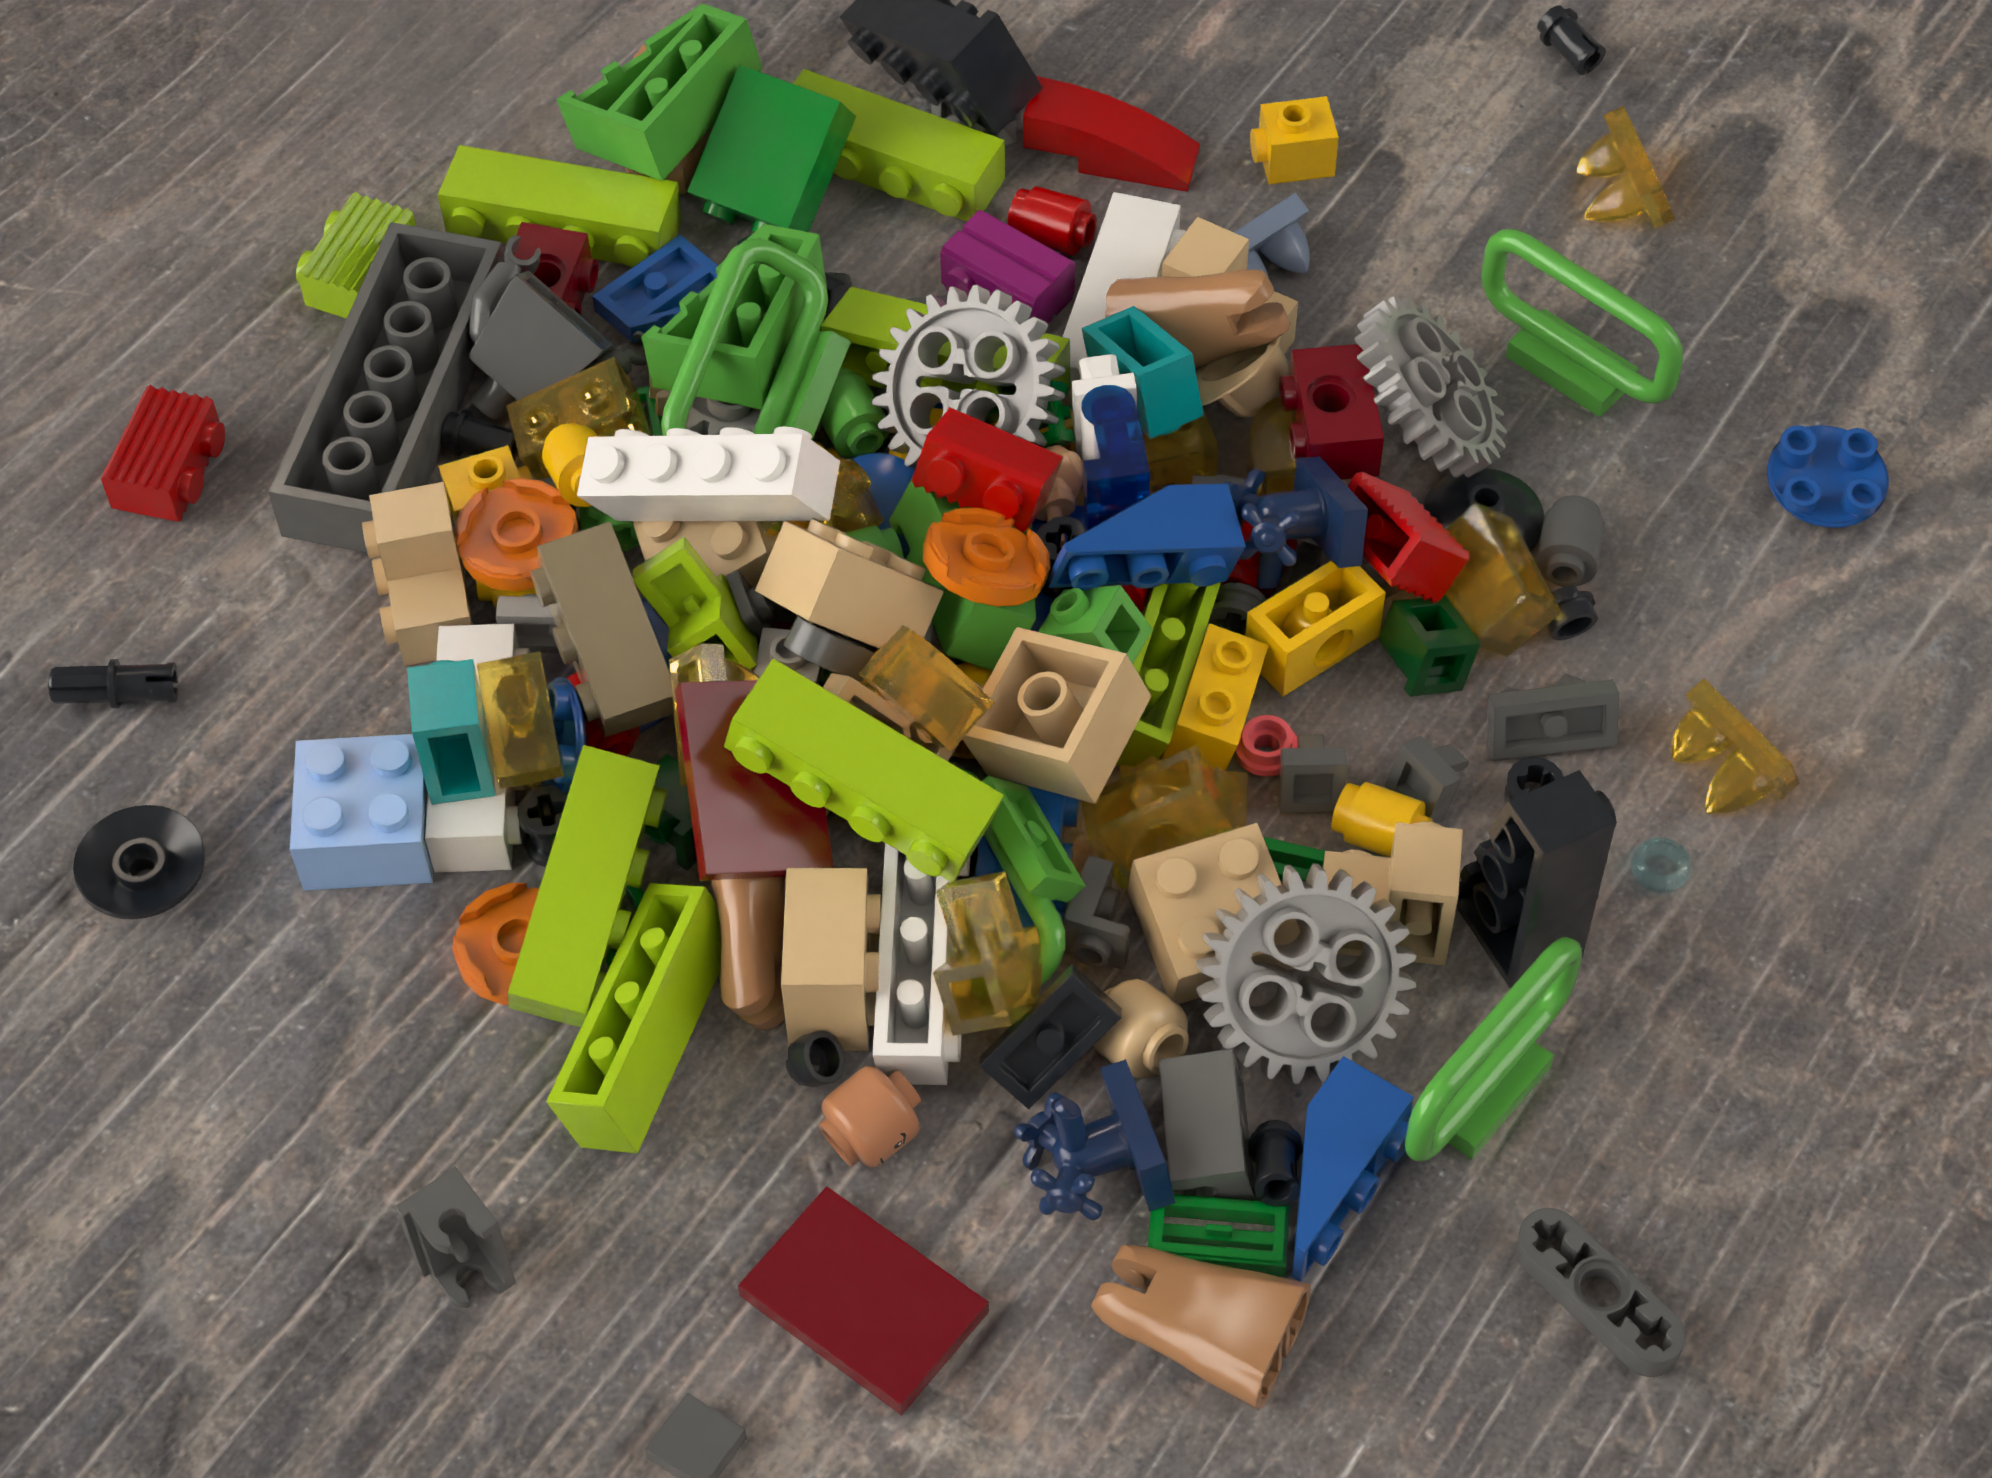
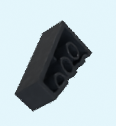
M855 0L840 16V19L852 35L848 40V44L857 56L869 65L875 60L881 63L884 70L901 85H905L908 81L913 83L920 94L931 104L938 106L941 102L945 103L953 114L968 127H973L977 123L997 135L1043 88L1000 16L995 12L987 10L979 18L976 16L979 11L969 2L961 0L955 6L950 0Z
M1580 770L1509 800L1488 830L1490 839L1479 843L1475 849L1474 854L1477 860L1465 865L1460 872L1462 881H1459L1456 908L1510 989L1542 952L1557 939L1568 937L1576 940L1581 945L1583 958L1617 820L1610 800L1602 791H1594Z

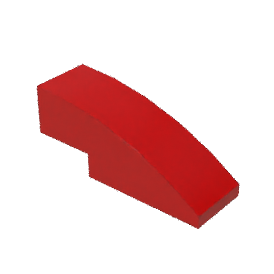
M1036 76L1043 88L1026 106L1023 115V148L1078 157V173L1188 192L1200 152V143L1169 123L1112 96L1072 83Z

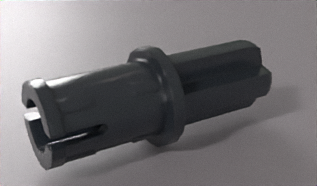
M110 659L108 666L54 667L51 669L48 678L49 696L51 701L56 704L109 702L111 708H120L121 702H176L178 688H173V684L178 683V671L175 662H167V664L120 665L118 659Z

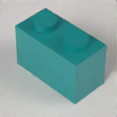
M1132 306L1081 328L1087 357L1116 355L1119 374L1134 373L1137 388V428L1150 439L1158 435L1173 433L1183 424L1204 416L1193 353L1138 308Z
M439 660L429 665L408 667L412 735L431 805L496 796L491 732L474 660Z

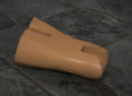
M1234 270L1195 277L1117 279L1111 284L1106 294L1105 317L1135 306L1193 353L1195 369L1228 355L1274 341L1286 333L1291 324L1281 303H1265L1272 296L1274 287L1266 273L1261 270Z
M786 877L711 880L721 933V999L727 1008L757 1030L775 1028L785 1019L781 990Z
M1121 1245L1111 1264L1113 1271L1126 1283L1142 1289L1146 1293H1141L1117 1283H1103L1100 1285L1091 1305L1094 1313L1103 1323L1119 1334L1172 1359L1213 1386L1254 1409L1259 1410L1263 1408L1278 1379L1282 1368V1357L1286 1358L1290 1353L1303 1325L1310 1300L1311 1285L1266 1273L1197 1261L1151 1247Z

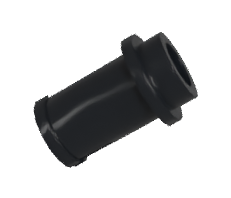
M1561 5L1554 6L1538 22L1537 29L1541 33V42L1546 46L1553 45L1574 67L1578 74L1584 75L1585 71L1591 72L1603 60L1606 49L1577 22L1578 16L1573 9H1564Z
M467 409L462 410L460 414L450 412L444 422L441 433V445L450 448V453L454 456H460L463 452L477 455L508 445L514 462L518 456L522 433L519 429H510L473 418V413Z
M1269 1120L1263 1122L1251 1134L1248 1141L1249 1155L1256 1163L1255 1194L1257 1198L1263 1195L1262 1202L1266 1205L1273 1207L1285 1206L1297 1199L1300 1193L1296 1161L1303 1152L1302 1138L1285 1121Z

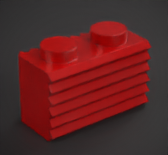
M151 384L146 387L101 477L112 509L176 522L182 521L183 513L187 511V503L195 504L200 498L204 482L203 475L205 467L209 465V458H217L221 454L225 443V426L223 423H220L214 401L208 396L201 398L196 393L190 396L185 391L179 394L174 389L168 392L163 387L156 389Z
M949 407L943 417L941 416L939 422L937 421L935 427L933 426L932 430L929 431L925 439L912 483L915 489L923 486L926 493L935 491L938 499L946 496L949 503L957 501L961 508L967 506L969 508H982L1006 516L1004 520L1012 518L1015 520L1013 526L1017 530L1025 532L1047 503L1063 456Z
M1356 473L1347 487L1368 508L1363 557L1391 587L1396 586L1399 590L1404 589L1408 594L1412 592L1416 597L1421 596L1424 600L1429 599L1432 603L1441 600L1469 561V551L1463 549V545L1457 543L1456 538L1449 535L1450 531L1443 529V525L1436 522L1437 518L1430 516V512L1424 509V505L1417 503V499L1411 496V492L1367 473Z

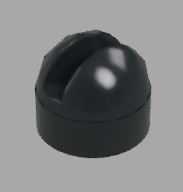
M821 1030L802 1035L792 1042L788 1048V1059L785 1062L786 1070L790 1077L801 1086L819 1087L833 1083L840 1078L844 1070L845 1057L842 1046L837 1038L827 1031ZM811 1064L820 1065L819 1071L815 1070Z

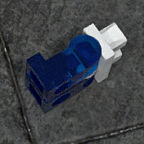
M1112 354L1087 357L1079 360L1081 380L1072 381L1073 432L1075 438L1073 443L1075 453L1083 461L1085 528L1088 530L1150 496V471L1137 412V388L1134 373L1119 374L1116 355Z

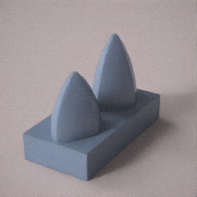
M1296 192L1234 232L1249 239L1247 269L1264 271L1268 277L1267 270L1259 257V254L1262 253L1272 263L1283 269L1302 274L1308 272L1310 251L1307 238L1299 223L1309 210Z

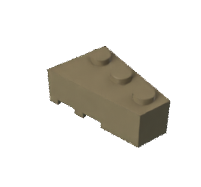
M609 521L537 546L539 568L530 571L531 578L542 607H549L557 627L552 628L561 658L565 665L573 663L581 681V684L575 686V691L581 703L586 721L591 722L597 719L604 738L677 713L676 687L611 522Z

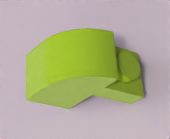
M685 536L632 570V578L636 587L669 627L667 651L692 682L732 681L757 665V638L745 625L728 580L723 573L717 577L713 574Z

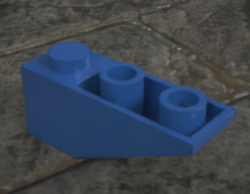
M1168 485L1063 545L1047 578L1048 587H1073L1081 590H1090L1094 587L1112 585H1133L1137 588H1151L1160 584L1193 583L1196 586H1210L1219 582H1226L1246 547L1229 485Z
M1345 1056L1342 1057L1307 1106L1292 1277L1300 1282L1314 1262L1325 1266L1331 1259L1344 1235V1230L1340 1228V1225L1351 1209L1361 1214L1368 1206L1380 1183V1178L1375 1175L1388 1158L1396 1163L1406 1151L1405 1138L1414 1096Z

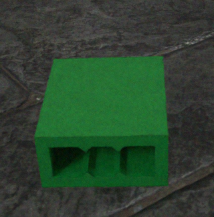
M739 64L687 192L704 204L701 213L728 225H733L736 217L753 223L751 229L753 233L763 224L809 232L856 115L841 101Z

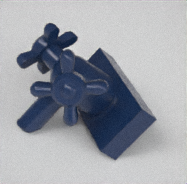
M1320 456L1297 458L1293 491L1270 493L1262 497L1255 495L1265 477V472L1260 469L1251 470L1244 485L1235 484L1230 481L1223 483L1229 485L1238 521L1245 519L1253 526L1251 540L1245 542L1246 547L1240 559L1248 560L1257 551L1260 552L1257 578L1258 588L1273 589L1282 579L1284 565L1293 566L1296 563L1297 554L1286 544V540L1311 538L1338 568L1362 566L1368 508Z
M1126 1059L1100 1068L1111 1115L1084 1124L1078 1104L1054 1092L1048 1096L1044 1111L1032 1116L1027 1124L1021 1123L1015 1127V1136L1022 1142L1029 1144L1022 1161L1024 1166L1032 1171L1031 1182L1035 1187L1047 1191L1046 1196L1042 1197L1039 1203V1211L1042 1214L1050 1215L1055 1210L1063 1213L1079 1211L1087 1219H1099L1103 1210L1102 1206L1086 1197V1193L1093 1188L1094 1177L1129 1167L1130 1171L1134 1170L1149 1211L1176 1203L1166 1161ZM1044 1149L1053 1154V1162L1059 1171L1057 1179L1045 1170L1036 1168L1041 1161Z

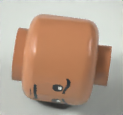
M865 1066L825 1097L821 1106L825 1119L818 1124V1127L830 1145L850 1167L859 1161L867 1167L875 1168L917 1136L920 1130V1123L913 1108L920 1104L922 1100L914 1087L898 1070L887 1077L879 1069L873 1066Z

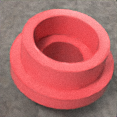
M1260 715L1252 718L1244 725L1235 750V756L1239 764L1252 774L1276 776L1280 772L1281 748H1297V737L1283 719L1273 715ZM1266 746L1273 748L1275 751L1264 752L1258 750V748Z

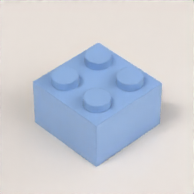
M412 734L296 741L290 852L303 891L433 883V866L425 841L428 791Z

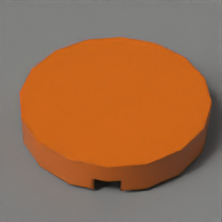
M523 478L502 481L504 487L495 488L490 492L488 487L471 497L459 512L454 534L460 561L475 580L492 589L519 592L535 588L530 571L539 568L537 546L577 533L579 528L575 511L570 506V503L562 497L557 488L540 480Z
M960 508L944 513L940 522H935L934 524L933 521L930 525L923 543V562L934 579L949 591L963 598L996 607L1021 605L1036 598L1044 587L1051 568L1050 553L1041 538L1029 528L1025 535L1013 528L1014 519L1004 520L1006 516L982 508Z
M507 883L482 893L467 905L458 920L460 925L455 937L453 935L452 950L463 981L478 996L501 1005H509V987L539 888H527V883Z

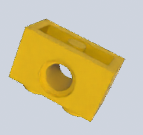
M1331 560L1247 612L1245 636L1269 644L1260 674L1284 697L1380 636L1386 592L1360 566L1338 568Z
M1209 623L1170 744L1163 752L1160 763L1220 784L1238 746L1269 644Z

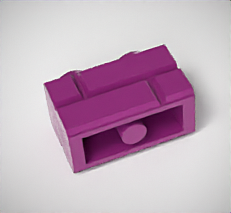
M980 209L964 224L962 231L958 230L942 246L940 252L941 283L947 291L949 287L954 286L965 291L968 296L972 286L978 285L989 290L991 296L997 289L1012 296V304L1018 300L1029 305L1032 308L1029 319L1036 317L1047 324L1052 321L1054 314L1058 315L1068 305L1075 294V262Z

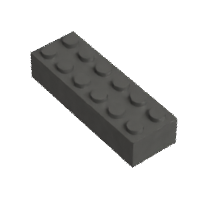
M390 222L268 491L282 537L367 553L362 522L373 520L369 495L428 484L443 449L441 433L444 422L450 412L458 413L477 368V365L469 358L470 352L475 345L468 334L472 298L496 264L504 262L501 242Z

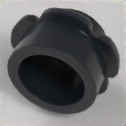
M1576 586L1559 588L1544 598V611L1540 612L1537 616V622L1541 627L1547 626L1554 640H1567L1576 637L1593 627L1598 620V616L1593 608L1596 603L1594 596L1590 591H1578Z

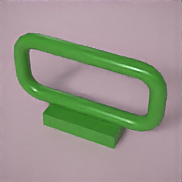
M1502 229L1491 235L1484 251L1481 271L1482 287L1495 309L1521 327V330L1508 341L1506 358L1599 417L1624 393L1643 403L1658 404L1672 396L1678 385L1683 364V347L1678 335L1668 322L1652 310L1527 233L1517 229ZM1508 253L1519 256L1649 338L1659 354L1654 380L1643 377L1637 373L1638 367L1544 308L1539 311L1513 294L1505 281Z
M761 238L745 240L731 249L721 265L664 407L661 421L663 436L667 435L669 429H686L688 414L745 272L752 264L762 263L796 281L803 290L804 303L753 433L774 434V429L777 427H794L809 432L813 439L851 341L833 331H819L826 314L828 293L821 273L813 264L785 247Z
M960 768L961 770L980 780L973 772ZM988 775L982 782L1004 794V797L992 822L985 831L984 837L1039 933V946L1036 954L1006 983L999 987H994L989 983L964 937L954 938L953 959L964 960L965 995L976 1007L989 1013L1009 1012L1022 1004L1058 968L1065 951V928L1060 914L1052 901L1058 900L1068 903L1086 885L1028 786Z
M1562 937L1551 943L1426 1086L1418 1098L1408 1121L1405 1150L1412 1160H1430L1447 1143L1472 1160L1549 1071L1554 1054L1535 1041L1556 1018L1573 991L1582 960V948L1576 940Z

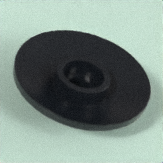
M1484 468L1469 478L1464 473L1458 477H1454L1451 473L1432 487L1424 502V509L1430 512V516L1437 518L1436 522L1442 524L1443 529L1450 531L1449 535L1455 537L1456 542L1462 544L1463 549L1469 551V561L1466 563V566L1498 568L1513 564L1526 557L1540 540L1544 511L1539 498L1522 480L1500 470Z
M156 805L133 806L106 816L86 833L75 853L73 864L74 878L83 898L97 911L120 919L148 918L175 907L193 891L204 870L205 848L195 825L181 813ZM152 869L145 875L136 876L142 870Z

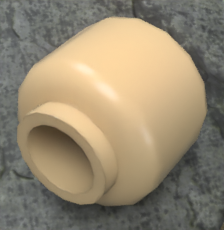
M1139 979L1121 982L1115 987L1104 991L1107 996L1122 1008V1018L1093 1046L1097 1053L1112 1064L1126 1059L1132 1076L1137 1079L1160 1075V1059L1185 1055L1189 1044L1188 1018L1178 1003L1150 983Z

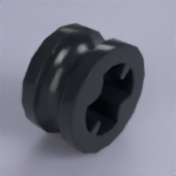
M1528 757L1519 760L1513 764L1508 772L1504 792L1505 804L1509 800L1529 792L1530 789L1528 787L1525 788V783L1540 784L1539 787L1564 777L1562 771L1555 763L1545 758Z

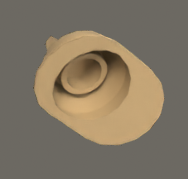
M1281 336L1267 344L1228 355L1200 367L1196 371L1202 406L1217 401L1238 417L1250 418L1261 414L1268 407L1271 399L1280 392V376L1289 375L1287 359L1279 344Z

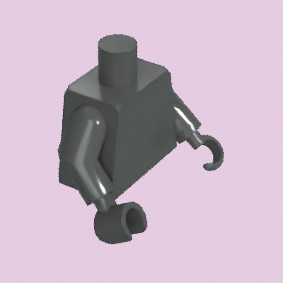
M517 235L512 236L506 244L504 262L496 264L472 298L468 334L475 345L470 352L469 358L488 376L471 395L470 400L481 412L494 420H498L515 399L532 412L544 405L550 409L561 411L594 401L631 372V363L637 366L647 364L646 356L635 353L629 347L622 351L615 348L610 350L614 346L613 343L533 274L539 266L541 250L537 248L534 255L527 260L516 258L513 253L516 252L521 242V236ZM637 331L633 334V338L643 343L642 336L645 333Z

